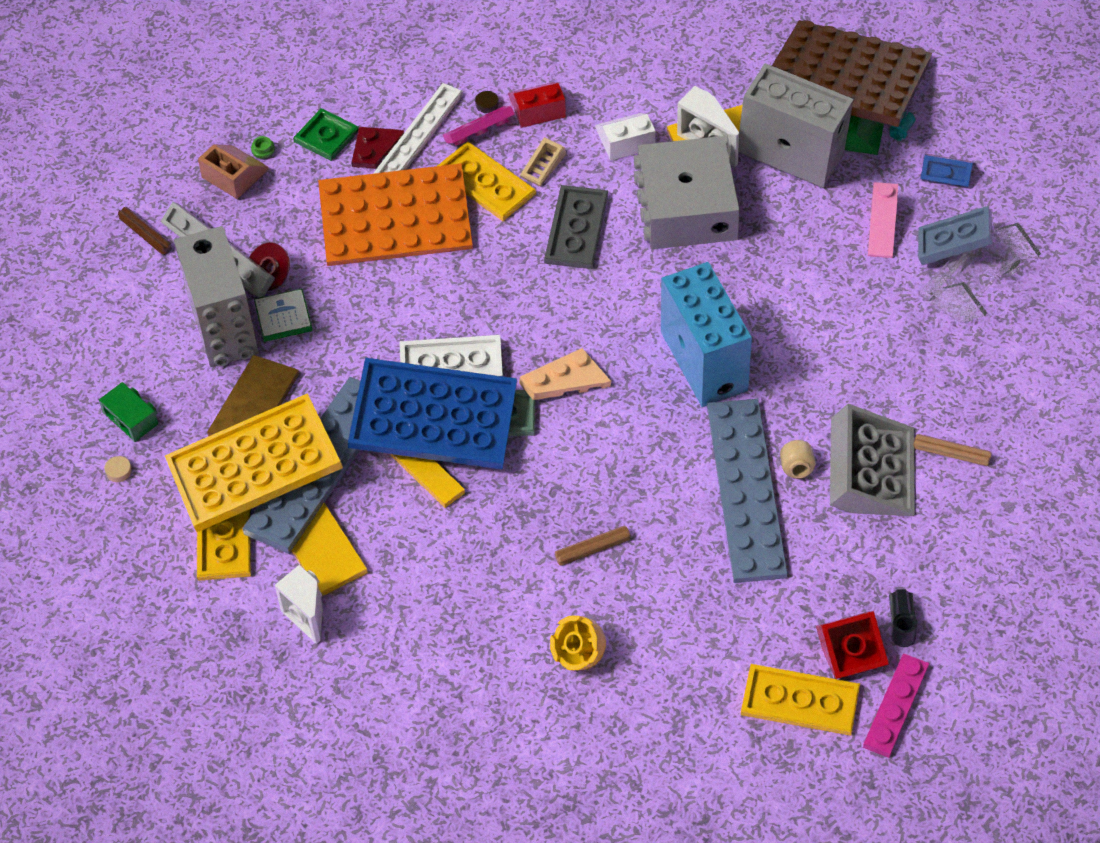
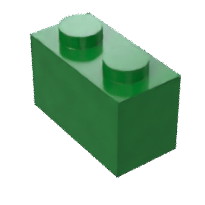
M123 382L99 399L103 414L134 442L158 425L156 417L158 412L150 402L145 403L135 388H129Z

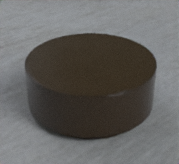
M492 91L478 93L475 97L477 110L482 113H490L496 110L499 106L497 94Z

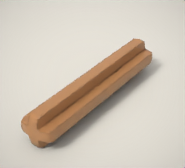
M917 434L914 440L915 449L984 466H988L991 459V452L988 450Z
M626 526L618 527L555 551V559L559 565L570 563L629 541L630 532Z

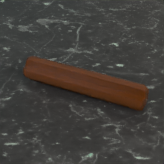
M123 207L122 210L118 211L119 219L159 253L165 255L171 251V243L128 207Z

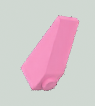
M874 182L868 256L893 258L898 184Z

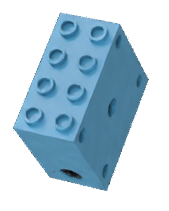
M706 262L662 277L661 334L701 407L707 406V403L718 402L748 391L752 337L710 263Z

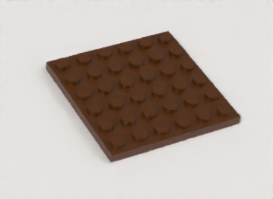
M799 20L772 66L854 99L851 111L853 116L898 127L930 64L932 53L922 48L903 46V44L898 42L883 41L878 37L862 36L854 31L846 32L838 30L833 26H822L814 24L809 20Z

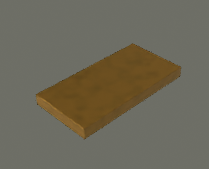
M253 355L208 429V436L282 405L299 376V370Z

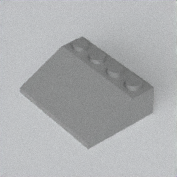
M851 404L845 405L831 418L830 506L855 514L914 516V427Z

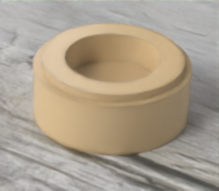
M122 456L112 457L106 462L104 467L107 478L113 482L125 481L132 472L129 460Z

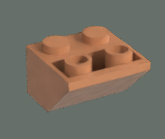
M213 144L198 158L202 178L236 199L269 170L268 166L233 145Z

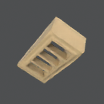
M544 137L523 169L520 177L541 187L565 157V147ZM546 152H549V153L553 154V157H550V156L546 155L545 153H546ZM543 158V159L549 161V163L546 164V163L540 161V159ZM537 164L545 168L544 171L536 168L535 165ZM531 171H533V172L539 174L540 177H539V179H538V178H536V177L530 175L529 173H530Z

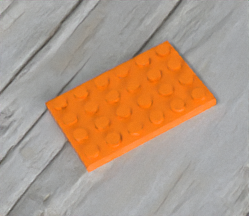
M462 163L318 180L327 266L473 249Z

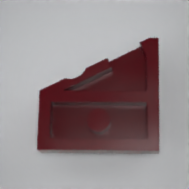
M359 127L351 162L352 167L376 169L381 164L382 159L389 154L393 146L402 137L404 130Z

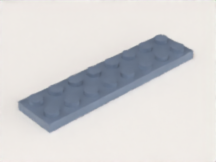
M349 377L320 418L343 468L260 504L242 528L244 535L290 554L321 506L360 452L359 449L348 448V439L360 380Z
M758 399L707 403L733 583L786 579L787 569Z

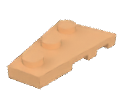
M581 348L520 376L519 384L533 400L563 396L564 392L578 390L581 393L587 392L592 387H610L611 380L584 349Z

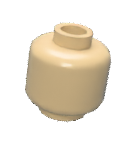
M793 440L781 448L780 459L782 469L787 476L800 479L813 472L816 462L813 448L808 442Z

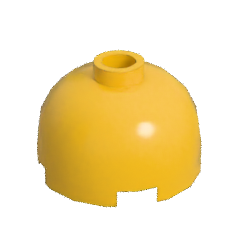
M578 615L567 616L558 622L560 625L556 628L555 634L550 637V650L554 660L560 662L567 670L573 671L587 670L597 665L606 649V637L600 625L590 618Z

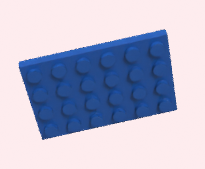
M365 357L348 439V448L503 470L517 378Z

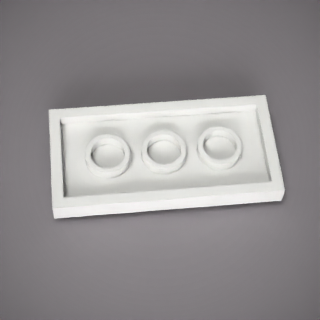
M500 335L400 341V362L503 376Z

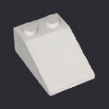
M694 86L678 102L677 135L685 140L724 136L730 165L736 167L738 165L739 148L738 130L716 98L708 91Z

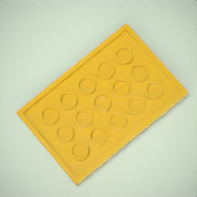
M308 393L165 455L196 532L343 468Z

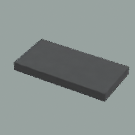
M561 185L544 264L593 269L608 199V190Z

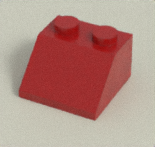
M557 82L508 93L521 128L566 117L565 98Z
M874 611L860 613L816 626L823 653L835 679L889 665Z

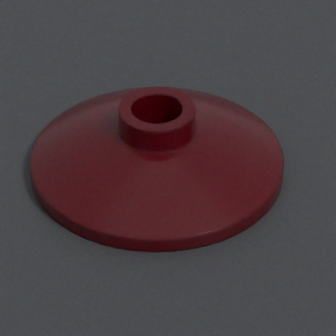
M272 242L263 243L256 247L249 258L275 277L268 291H272L281 286L288 276L290 269L288 253L282 246Z

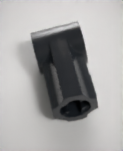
M897 589L895 592L889 593L892 625L891 638L897 646L905 648L913 645L916 640L917 619L914 611L913 593L908 592L906 589Z

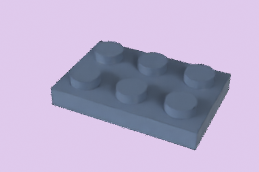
M989 206L918 227V259L921 265L934 263L944 258L957 256L964 252L993 244L992 212Z

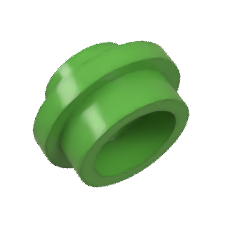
M266 136L255 138L251 145V152L257 158L270 157L275 151L273 141Z

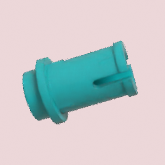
M906 111L898 127L891 125L890 137L901 141L902 138L905 139L907 131L916 121L915 116L911 112L907 114Z

